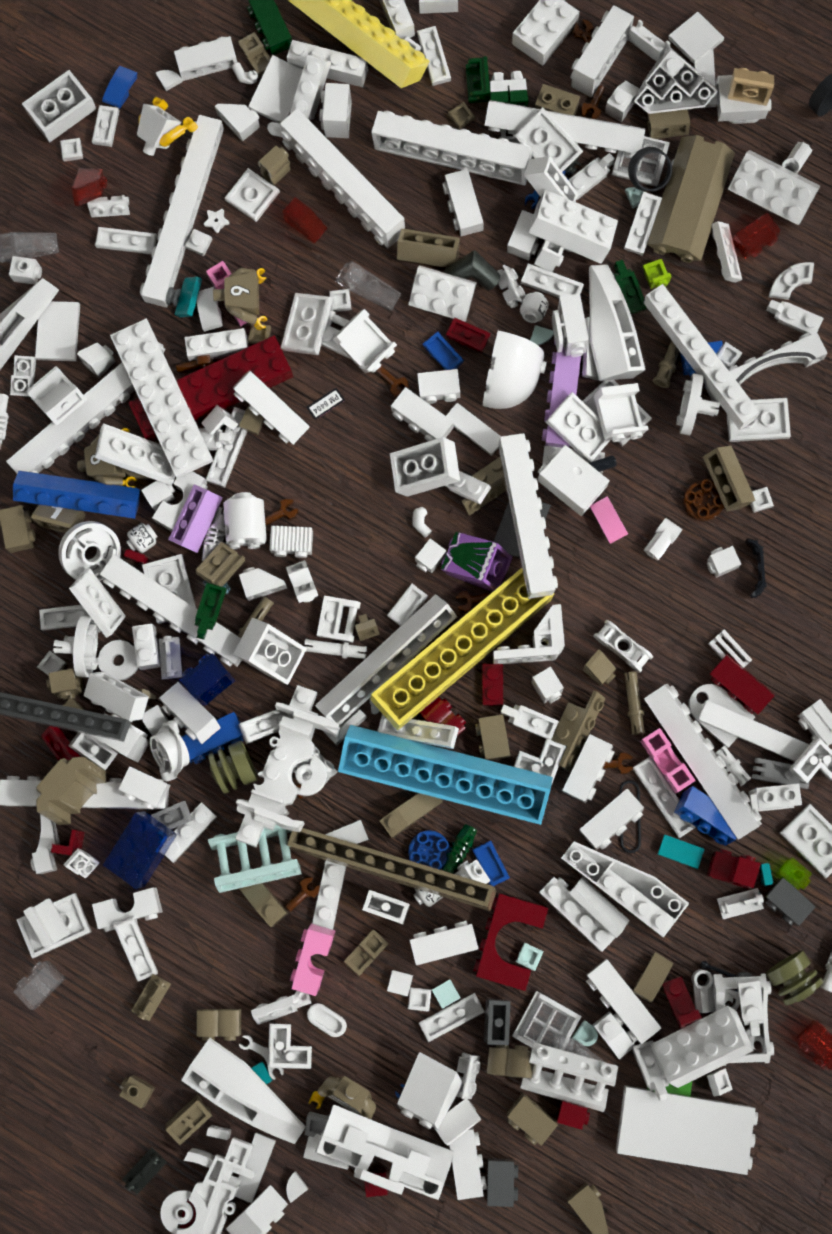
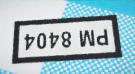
M335 388L307 406V409L316 420L345 401L338 389Z

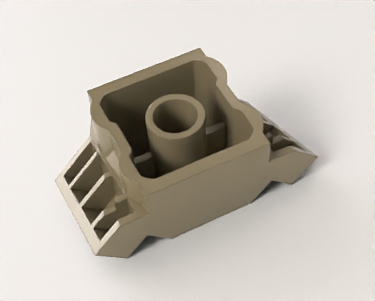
M75 757L71 760L60 759L36 787V791L41 794L36 799L37 812L58 825L71 824L70 814H79L80 809L93 794H97V784L106 783V771L86 757Z

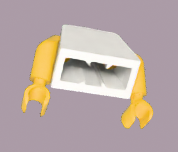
M158 97L153 99V105L143 104L142 112L139 115L137 131L138 137L146 142L143 152L154 156L156 148H169L174 140L185 133V130L194 132L198 128L197 124L190 117L184 118L183 125L181 126V121L164 111L167 109L168 104L164 99L161 100Z

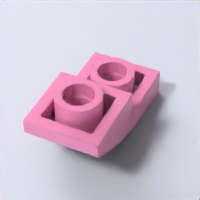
M608 496L590 506L610 544L628 535Z

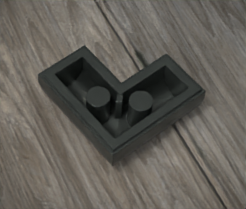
M476 250L446 267L444 273L463 279L473 277L487 291L493 289L498 284L501 276Z

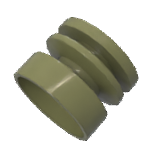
M241 740L228 745L229 756H226L222 749L218 750L219 760L214 752L208 754L211 773L216 784L224 794L230 792L229 782L234 790L238 789L236 779L240 778L245 786L258 781L250 756Z
M803 950L783 959L765 973L772 986L783 983L784 986L779 990L778 995L788 994L782 1000L786 1006L806 999L824 982L821 977L812 979L818 973L816 970L805 971L811 961Z

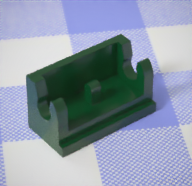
M487 56L468 59V64H466L468 103L489 102L490 86Z

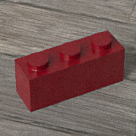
M728 654L710 673L713 676L711 680L719 687L722 685L729 690L727 694L737 701L739 698L745 703L743 707L751 714L755 712L759 715L775 696L770 689Z

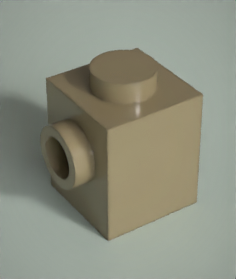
M132 1075L129 1079L126 1077L119 1088L122 1092L119 1096L142 1109L146 1106L156 1087Z

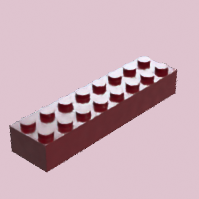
M275 335L176 380L195 422L206 418L216 405L226 409L241 402L234 395L236 391L233 387L248 370L268 388L293 378L292 370ZM137 398L128 402L145 439L153 442L157 441V435L140 399Z

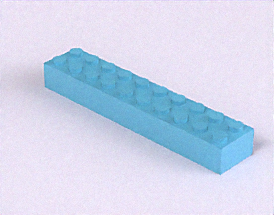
M350 725L346 733L338 769L340 773L540 825L553 780L551 776Z

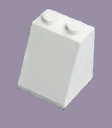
M419 1052L397 1104L404 1116L410 1119L414 1116L420 1120L419 1123L428 1129L434 1127L438 1130L463 1083L456 1071Z

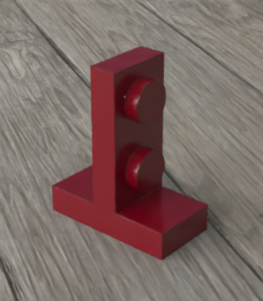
M682 976L662 984L679 1025V1030L702 1019L699 1010H696Z

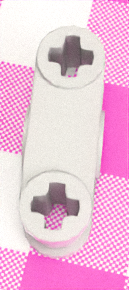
M606 620L599 633L593 635L594 638L623 659L632 669L641 673L642 667L649 659L653 658V655L623 633L611 621ZM620 642H626L629 649L622 651L617 645Z

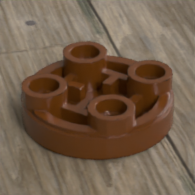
M709 479L691 484L684 494L683 504L686 512L698 521H710L716 518L723 510L724 504L717 488Z

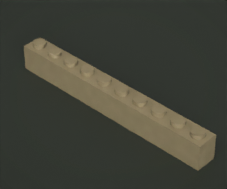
M302 828L301 832L292 831L287 844L293 851L488 911L491 910L496 894L494 886Z

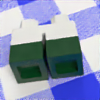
M521 71L511 72V80H504L503 73L494 72L492 81H490V100L528 107L526 79H523Z

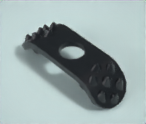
M747 538L745 543L752 549L753 555L757 556L759 581L758 584H755V591L749 596L750 598H756L767 587L763 556L764 546H761L758 540Z

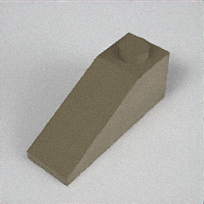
M418 793L382 818L380 822L393 839L443 803L440 798Z
M263 883L239 888L270 927H274L288 914V911Z
M586 1182L567 1198V1202L592 1234H609L602 1202L599 1199L601 1193L594 1184L589 1186Z

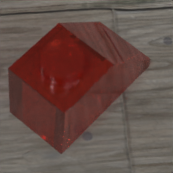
M79 168L72 187L75 206L83 205L102 196L104 189L107 188V178L103 176V169Z
M296 197L282 211L284 220L314 244L327 230V227L316 214Z

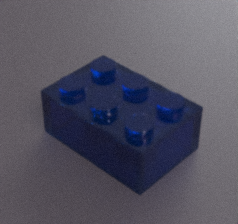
M213 653L211 655H204L198 661L200 664L195 668H188L180 679L191 695L204 707L236 681Z
M135 812L103 866L135 889L145 887L178 834L147 812Z

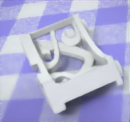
M765 973L756 976L760 979L764 1010V1023L759 1024L761 1035L752 1037L749 1027L745 1031L753 1049H755L754 1042L760 1041L762 1053H748L730 1063H770V1057L774 1055L773 1042L769 1041L767 1014L768 994H771V983L766 980ZM713 974L714 1012L726 1007L725 1003L727 1001L733 1003V998H735V1002L731 1008L736 1011L740 1004L739 992L732 989H738L737 980L755 977L723 978L722 974Z

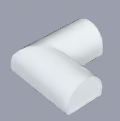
M816 737L789 769L797 779L804 783H808L819 769L832 781V750L819 737Z
M546 739L539 758L519 751L513 767L551 776L554 780L566 746Z
M269 1024L268 1068L311 1069L312 1046H290L291 1024Z

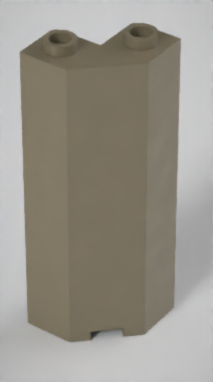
M699 135L681 137L672 165V175L666 184L647 243L648 246L654 249L655 253L660 255L675 253L686 263L701 261L712 228L711 224H713L735 152L726 144L719 141L712 144L703 141L704 137Z

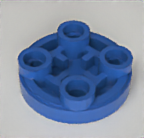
M420 832L410 842L408 849L410 861L441 870L447 860V852L450 853L449 843L438 832Z

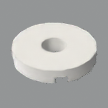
M115 640L109 642L101 649L98 657V665L101 672H105L123 681L130 678L138 670L135 647L130 643ZM122 655L124 663L120 666H115L114 658Z

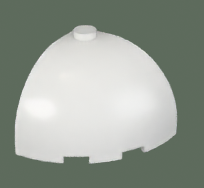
M497 332L492 353L491 369L489 368L486 381L487 390L484 393L483 406L495 409L510 408L522 403L532 394L538 383L540 373L544 374L547 363L543 361L544 351L537 344L511 333Z

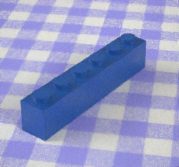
M18 471L13 483V501L134 519L139 507V488L105 485L99 482L26 471Z

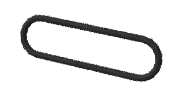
M631 780L623 782L619 789V795L622 793L624 785L631 783L637 789V800L640 802V788L638 784ZM641 818L638 820V845L634 850H628L624 847L623 833L620 835L621 848L627 853H635L641 846Z

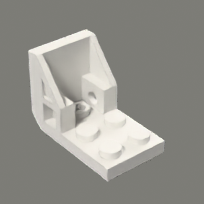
M561 604L552 605L534 630V636L532 637L533 648L530 645H520L518 649L511 650L508 646L498 647L497 651H493V664L556 660L565 646Z

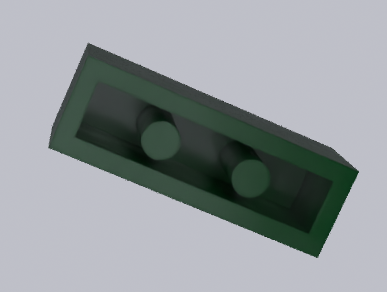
M248 0L249 6H246L251 18L254 17L256 20L254 25L258 34L262 33L264 37L262 42L265 49H269L272 55L290 49L292 37L275 1Z

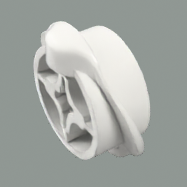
M171 720L163 723L157 734L150 738V748L156 763L160 767L162 780L171 781L176 779L182 768L189 764V753L182 737L179 735L177 722Z

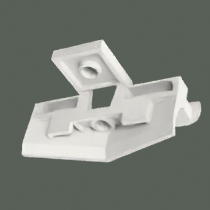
M336 1105L332 1107L322 1134H316L310 1146L312 1152L354 1167L355 1178L402 1195L404 1187L437 1200H439L454 1156V1151L395 1130ZM374 1156L392 1163L389 1179L367 1171Z

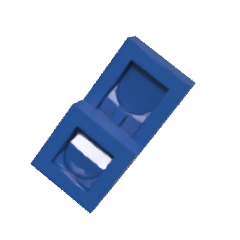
M119 66L104 93L102 102L121 108L129 97V89L137 79V72Z

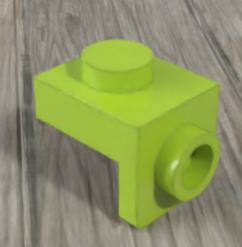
M662 259L643 265L642 269L650 289L659 287L662 284L666 287L670 283L671 274L667 273Z

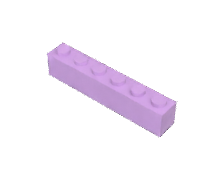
M564 347L562 352H553L551 364H555V371L550 372L549 383H553L552 391L548 390L547 402L550 403V410L545 411L544 422L571 392L575 395L577 393L581 356H566ZM549 425L547 429H543L542 441H546L545 446L563 448L566 445L570 448V445Z

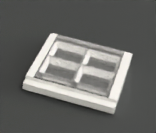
M644 136L642 148L656 147L667 154L669 142ZM618 150L612 175L630 180L628 166L633 156L624 155L625 151ZM660 153L645 155L637 165L636 176L638 181L647 185L658 186L665 156Z
M536 991L512 1037L531 1048L535 1042L564 1050L581 1016Z

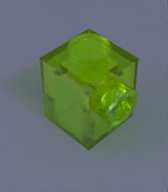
M793 857L788 858L775 873L780 878L788 881L796 890L800 888L804 890L811 882L809 877L812 873Z

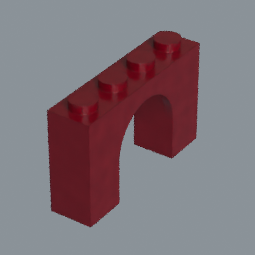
M499 894L498 898L494 897L491 907L494 910L493 917H488L485 930H488L487 938H482L479 950L483 951L481 960L476 959L473 971L477 972L476 977L526 991L531 970L502 960L496 951V936L504 925L511 922H521L543 929L548 908Z

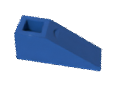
M694 786L682 793L674 813L679 815L683 821L691 823L700 832L706 833L721 845L726 846L736 840L737 837L709 796Z

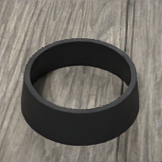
M832 74L828 75L817 86L809 100V107L819 117L832 109Z
M642 148L633 155L629 162V179L640 190H659L671 178V161L659 148ZM660 153L667 160V175L661 184L647 189L637 179V165L645 155Z

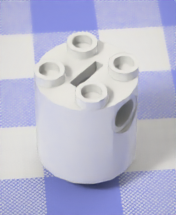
M242 492L233 495L223 502L226 544L232 549H240V546H248V549H258L260 545L265 544L264 500L256 498L251 493Z

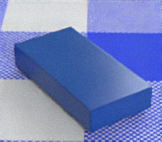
M438 331L423 343V347L444 370L456 369L464 362Z
M491 840L472 850L477 861L490 879L489 884L491 886H496L510 878Z

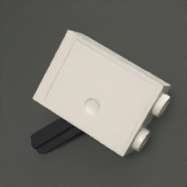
M565 445L561 450L558 448L552 454V460L549 464L544 463L538 471L539 477L537 481L582 516L608 486L610 480L600 472L616 467L617 462L615 457L611 455L587 463Z

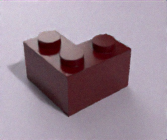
M720 849L719 852H713L707 872L708 877L746 889L754 888L761 864L755 862V857L745 854L740 855V857L731 856L732 852Z

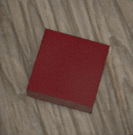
M130 549L125 551L124 557L129 561L140 565L147 564L149 561L141 553Z

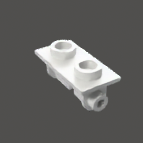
M125 195L112 196L111 200H108L107 197H93L87 202L91 217L130 215L128 207L129 197H125Z
M503 265L504 271L503 269L497 271L501 275L498 284L501 290L508 287V290L503 292V296L507 305L515 308L518 306L517 302H523L526 294L516 281L518 276L515 270Z
M164 636L163 639H159L162 679L182 678L179 637Z
M758 888L717 899L723 919L764 909L762 904L764 900L762 894H759Z
M462 1053V1057L459 1056L457 1072L464 1073V1075L460 1077L463 1085L456 1097L472 1099V1096L475 1094L476 1075L479 1073L481 1066L480 1056Z

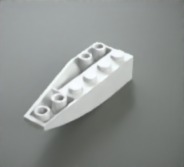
M591 265L589 267L590 344L599 381L634 378L645 371V366L629 308L609 266Z
M43 278L0 314V370L59 291V289Z
M575 841L562 856L565 862L661 937L667 934L689 905L686 900L656 877Z
M211 1038L205 1043L181 1080L233 1116L253 1127L293 1144L297 1142L306 1127L243 1060Z

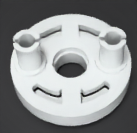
M693 373L690 381H685L683 388L685 392L680 415L677 416L676 425L680 426V434L691 435L697 413L717 416L719 410L716 408H719L720 402L703 400L700 397L703 375Z
M85 521L74 525L65 533L59 545L61 566L67 574L76 580L88 568L93 570L99 581L103 580L104 578L100 573L111 557L116 555L120 558L121 555L120 542L116 534L104 524L95 521ZM96 546V555L92 559L87 560L85 558L86 549Z
M89 615L80 616L76 626L75 637L65 635L64 641H54V646H59L53 648L54 653L72 654L74 671L77 677H89L90 673L97 668L99 658H96L98 632H101V630Z

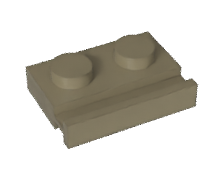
M220 542L196 569V574L210 584L222 587L245 562V557L240 556L235 550Z

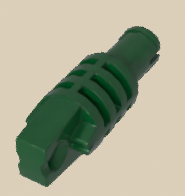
M467 824L463 826L455 837V842L452 843L453 846L449 848L450 853L447 852L446 854L447 860L442 871L454 874L458 865L463 864V859L466 858V853L469 852L468 849L472 847L477 832L475 828Z

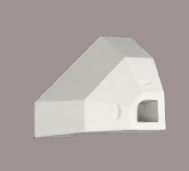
M668 47L644 79L634 102L648 114L702 108L710 102L718 90L685 59Z

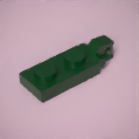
M623 259L616 261L614 277L623 293L630 314L647 310L644 304L645 299L634 271L626 269Z
M206 583L195 617V626L199 627L196 638L205 640L208 629L213 630L227 588Z

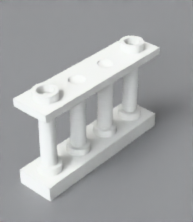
M533 1043L529 1063L534 1064L532 1079L522 1078L521 1089L604 1112L609 1089L605 1088V1085L615 1086L618 1066ZM542 1067L554 1069L555 1072L553 1074L542 1071ZM563 1073L575 1075L576 1078L574 1080L563 1077ZM584 1079L596 1081L597 1084L595 1086L584 1083Z

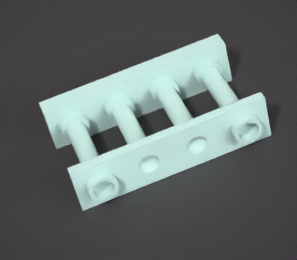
M278 825L275 826L273 831L266 828L263 829L259 839L262 866L255 869L250 868L246 844L236 840L238 832L228 835L218 834L208 839L211 849L218 851L221 875L214 878L219 893L300 875L301 869L298 860L291 859L290 849L287 846V833L292 831ZM279 835L283 860L281 863L272 864L266 838ZM238 845L242 870L232 874L229 872L225 847Z

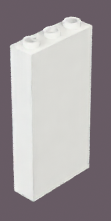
M624 1085L616 1143V1152L618 1154L744 1175L748 1174V1169L751 1170L753 1157L750 1156L751 1147L754 1148L755 1134H752L753 1125H757L758 1112H755L753 1106L671 1093L667 1094L668 1099L659 1102L655 1091Z

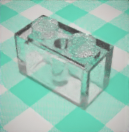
M39 961L31 969L33 973L28 978L26 976L23 977L16 984L18 988L14 993L30 1010L36 1009L66 979L50 961H44L43 963Z

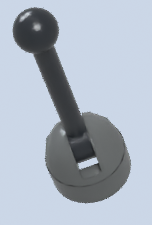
M702 961L700 964L702 969H710L728 977H752V974L748 972L732 974L709 965L707 961Z

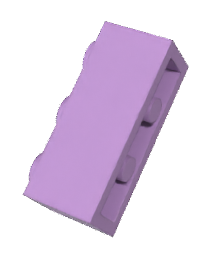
M194 484L168 540L198 553L223 497Z

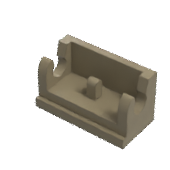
M687 109L647 113V126L650 138L662 139L689 135L690 119Z
M197 1094L166 1123L165 1130L181 1145L212 1116L211 1110L208 1105H204L202 1098Z

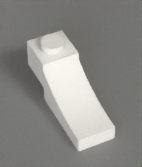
M40 814V840L36 852L32 853L33 858L30 862L32 870L36 871V874H45L57 870L54 853H51L52 844L60 845L56 823Z

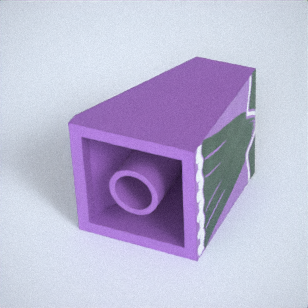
M455 532L454 537L450 540L448 552L442 560L441 570L451 577L493 592L502 585L512 556L498 543Z

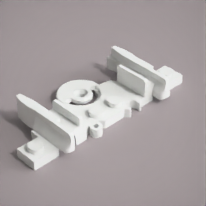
M297 685L290 705L276 702V710L293 715L294 718L291 719L283 716L278 724L280 739L272 737L269 741L274 750L270 752L263 771L258 773L259 777L264 778V783L261 785L253 784L255 790L252 789L249 801L244 799L236 800L237 811L245 815L236 836L237 841L257 847L263 829L266 828L273 831L276 825L290 831L301 832L304 821L292 820L281 814L285 806L293 804L297 794L301 796L314 795L326 783V767L318 757L313 756L315 745L312 742L315 728L323 730L336 738L339 737L340 733L338 723L318 716V713L311 711L317 696L316 691ZM309 762L310 765H302L296 771V780L302 785L301 788H298L292 781V773L299 764ZM309 773L310 778L307 780L303 779V774Z
M233 1137L226 1157L218 1154L215 1156L207 1151L192 1148L187 1153L184 1161L195 1162L210 1169L204 1181L197 1182L192 1192L187 1190L175 1191L164 1200L161 1207V1220L166 1229L173 1234H221L227 1219L226 1214L231 1215L236 1210L235 1203L229 1201L234 1199L242 1180L232 1176L233 1172L252 1180L256 1175V1172L246 1168L254 1145ZM189 1199L196 1209L195 1222L188 1228H177L178 1224H186L193 1217V1208L187 1202ZM184 1210L185 1217H179L178 1211Z

